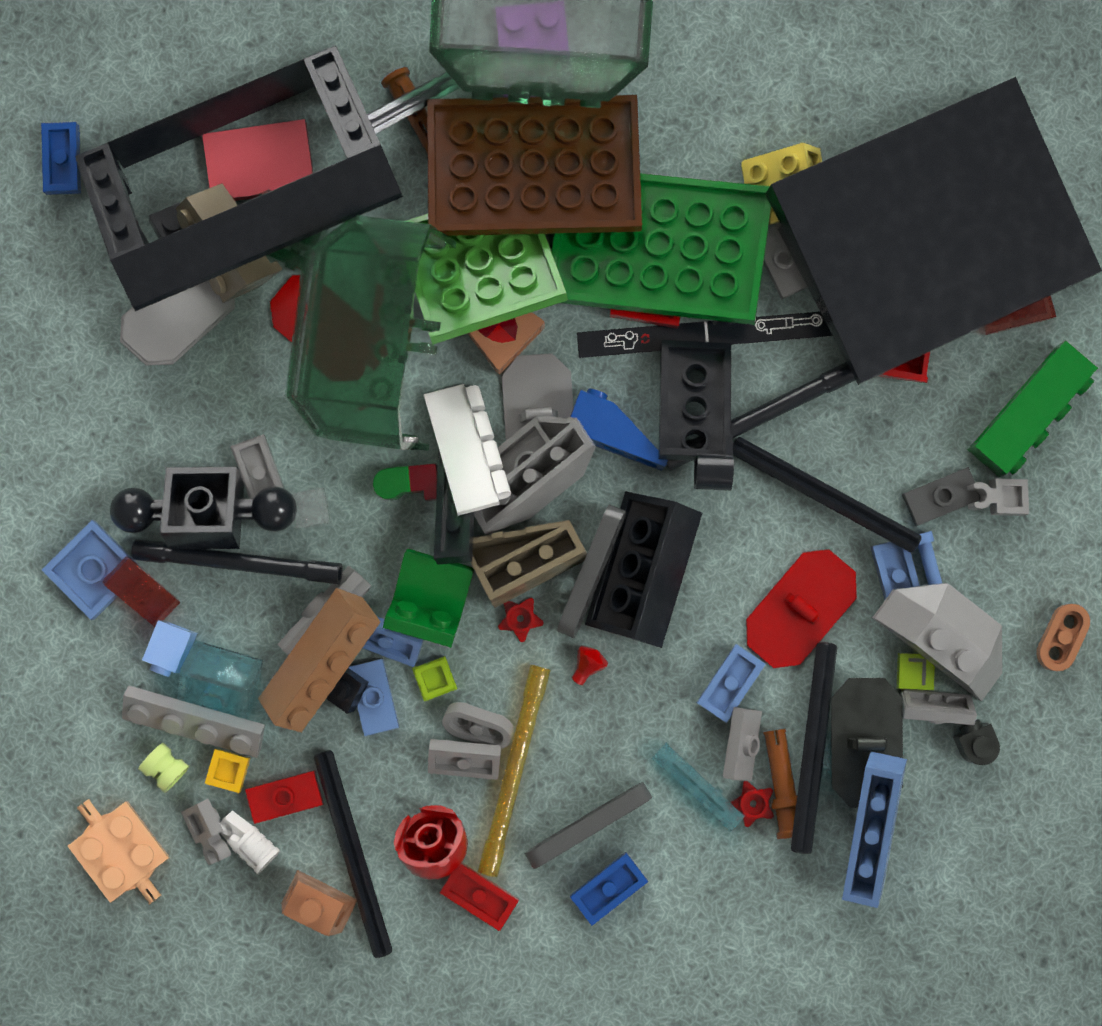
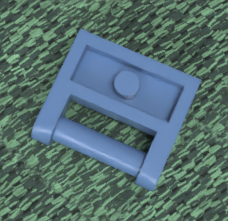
M932 531L921 533L922 539L918 549L928 585L940 584L942 580L931 543L934 541ZM892 542L870 547L884 600L893 589L920 586L911 552Z

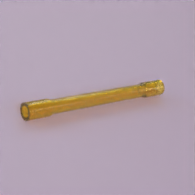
M530 664L523 692V703L489 835L485 841L477 871L480 874L491 877H498L506 848L505 840L539 707L544 699L550 669Z

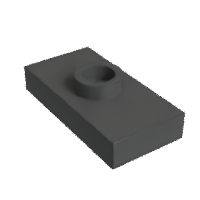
M969 467L902 494L915 527L980 500V495L977 491L967 490L968 485L975 483Z

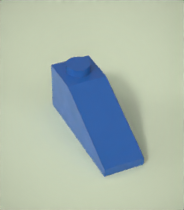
M591 388L587 392L580 390L570 417L579 420L596 447L660 471L666 467L668 460L658 459L659 450L614 402L607 400V394Z

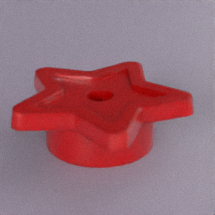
M530 597L520 604L512 601L504 603L506 617L498 625L499 630L514 631L519 641L525 642L529 630L543 626L544 622L533 613L534 599ZM519 615L524 617L522 622L517 621Z
M744 781L742 795L731 801L729 805L731 808L742 812L745 826L750 827L758 818H774L768 803L773 789L757 790L748 781ZM752 800L757 803L755 807L750 806Z

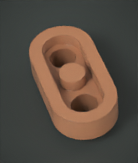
M1065 604L1054 611L1037 647V659L1045 669L1063 671L1073 664L1090 627V616L1082 606ZM1067 615L1072 616L1074 619V625L1071 628H1067L1064 625V618ZM1052 647H1056L1060 653L1056 660L1051 659L1049 656V651Z

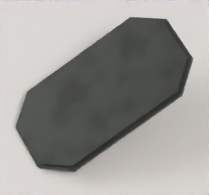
M848 678L831 697L832 788L850 808H858L865 766L871 751L903 758L902 697L885 678Z

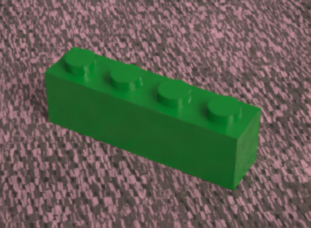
M1066 340L1060 343L967 450L998 477L1006 475L1008 472L1014 475L1026 462L1027 459L1023 456L1031 446L1036 449L1047 438L1049 432L1046 428L1053 420L1059 422L1070 411L1072 406L1068 403L1075 394L1083 395L1094 383L1095 380L1091 376L1098 367Z

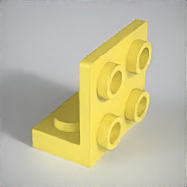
M800 143L743 160L741 167L744 184L770 186L772 183L822 162L820 148ZM773 209L771 210L769 225L779 223Z

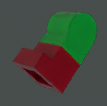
M434 463L380 470L373 479L374 491L378 496L391 501L401 498L404 494L424 493V498L428 502L436 501L438 465Z

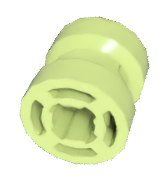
M161 743L146 757L138 769L145 776L155 778L157 780V787L166 793L186 773L189 765L182 759L175 760L171 755V749L166 744Z

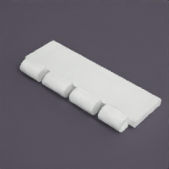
M464 384L424 394L458 516L500 505L499 500L509 497L511 491L505 471L501 470L503 464L497 444L493 440L494 434L487 412L484 411L485 405L479 386L465 387Z

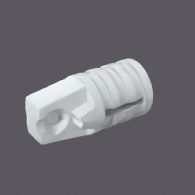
M231 811L221 820L220 824L223 831L220 834L225 838L232 850L242 860H245L247 865L252 867L257 874L263 871L280 852L255 826L249 824L234 811Z

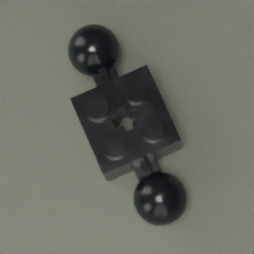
M166 467L163 500H153L151 495L142 489L127 488L120 491L113 498L110 505V516L113 523L119 529L129 533L144 531L153 521H161L160 534L169 550L240 549L242 520H254L258 526L267 531H282L288 528L295 520L297 504L289 491L277 486L261 490L254 499H243L244 483L237 467Z

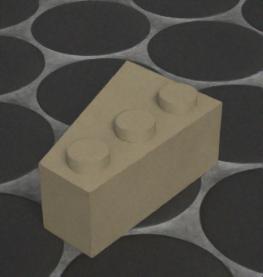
M222 183L186 197L175 209L179 225L184 229L237 206V203ZM264 256L210 279L209 282L215 294L219 295L222 302L225 303L259 288L283 269L277 261L270 263L268 258Z
M570 520L525 527L522 530L505 533L501 531L492 533V535L473 538V559L470 563L491 603L496 608L584 562L587 553Z

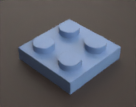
M91 520L42 571L90 620H94L144 569L96 521Z

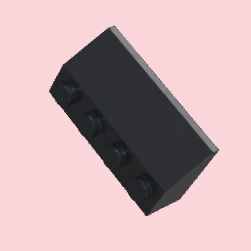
M625 491L620 509L626 511V516L595 590L585 625L662 648L702 512L675 501Z

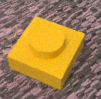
M218 748L214 749L205 784L240 793L251 758Z

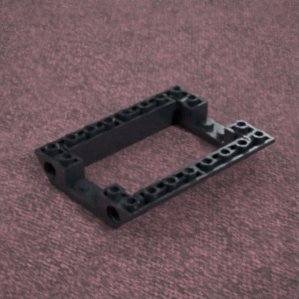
M336 45L75 156L110 261L135 311L403 197ZM316 88L347 159L149 243L139 226L129 198L132 191L117 160H119L124 169L309 89Z

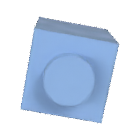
M158 620L142 660L151 664L149 670L170 677L171 672L182 673L197 633L168 621Z

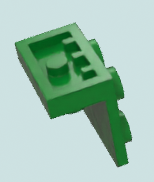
M406 549L393 600L385 616L383 628L451 648L459 627L474 568L460 563L437 565L434 556Z

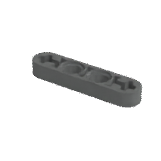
M608 505L559 621L557 632L571 638H575L624 522L625 510L613 505Z
M641 782L533 846L524 854L533 869H536L652 799V796L644 782Z

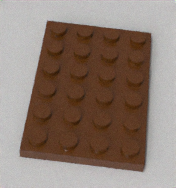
M637 95L427 99L429 236L642 231Z

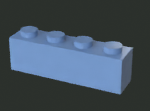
M872 751L865 766L842 900L875 908L879 906L884 888L907 759Z

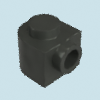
M976 720L975 725L961 726L960 730L962 733L953 736L961 756L970 763L988 765L999 755L1000 744L990 723L981 724L980 720Z

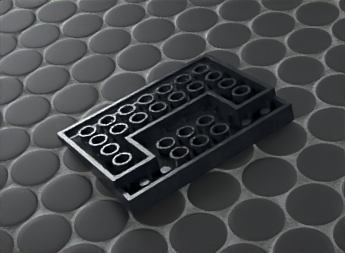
M1016 77L772 183L765 193L781 224L778 231L858 385L1102 271Z

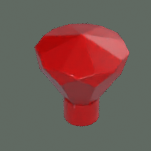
M581 645L577 655V670L571 678L577 684L584 685L589 676L605 669L608 661L597 649Z

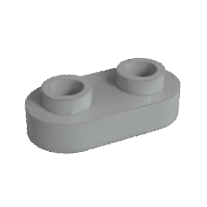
M463 702L450 704L442 720L446 731L456 737L479 744L500 745L501 749L509 745L514 732L512 723L504 716Z

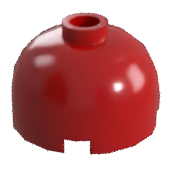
M441 805L424 806L419 808L421 813L414 815L412 818L408 815L402 820L395 832L394 847L401 863L413 875L428 880L441 879L451 875L460 867L467 854L468 839L462 821L452 809Z

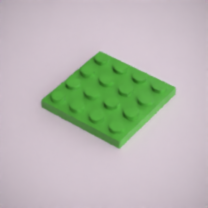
M428 213L394 224L432 345L568 300L545 234L429 236Z

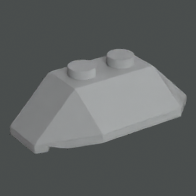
M536 416L498 447L503 464L501 470L505 471L511 495L499 500L500 505L474 511V517L484 533L489 534L530 519L584 476L596 446L577 418Z
M948 583L893 589L872 617L980 701H983L1002 674V625Z

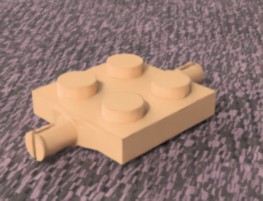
M90 799L78 806L77 809L90 825L80 837L68 845V848L107 900L111 903L126 891L135 888L139 889L149 905L158 899L161 894L149 878L155 869L170 857L129 802H124L111 813L102 816Z

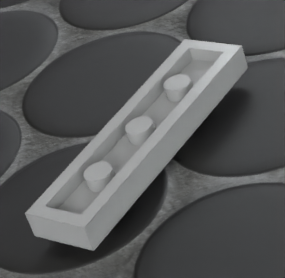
M128 686L123 695L122 719L162 730L169 734L197 740L204 744L228 749L238 754L257 758L260 753L265 724L133 686Z

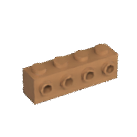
M336 588L259 696L258 700L275 726L302 733L381 623L363 597Z

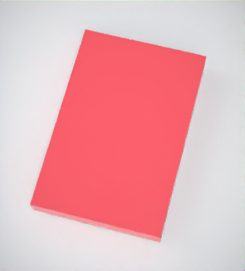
M305 119L202 135L209 188L223 183L235 201L256 198L313 173Z

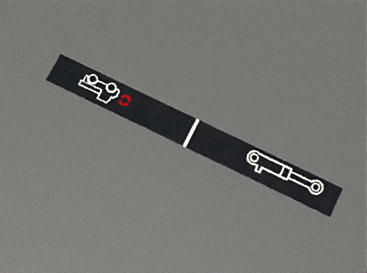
M818 311L756 317L755 325L741 323L729 325L724 321H718L714 325L713 321L680 323L678 329L657 325L577 332L579 358L660 351L662 340L731 343V345L833 335L821 312Z

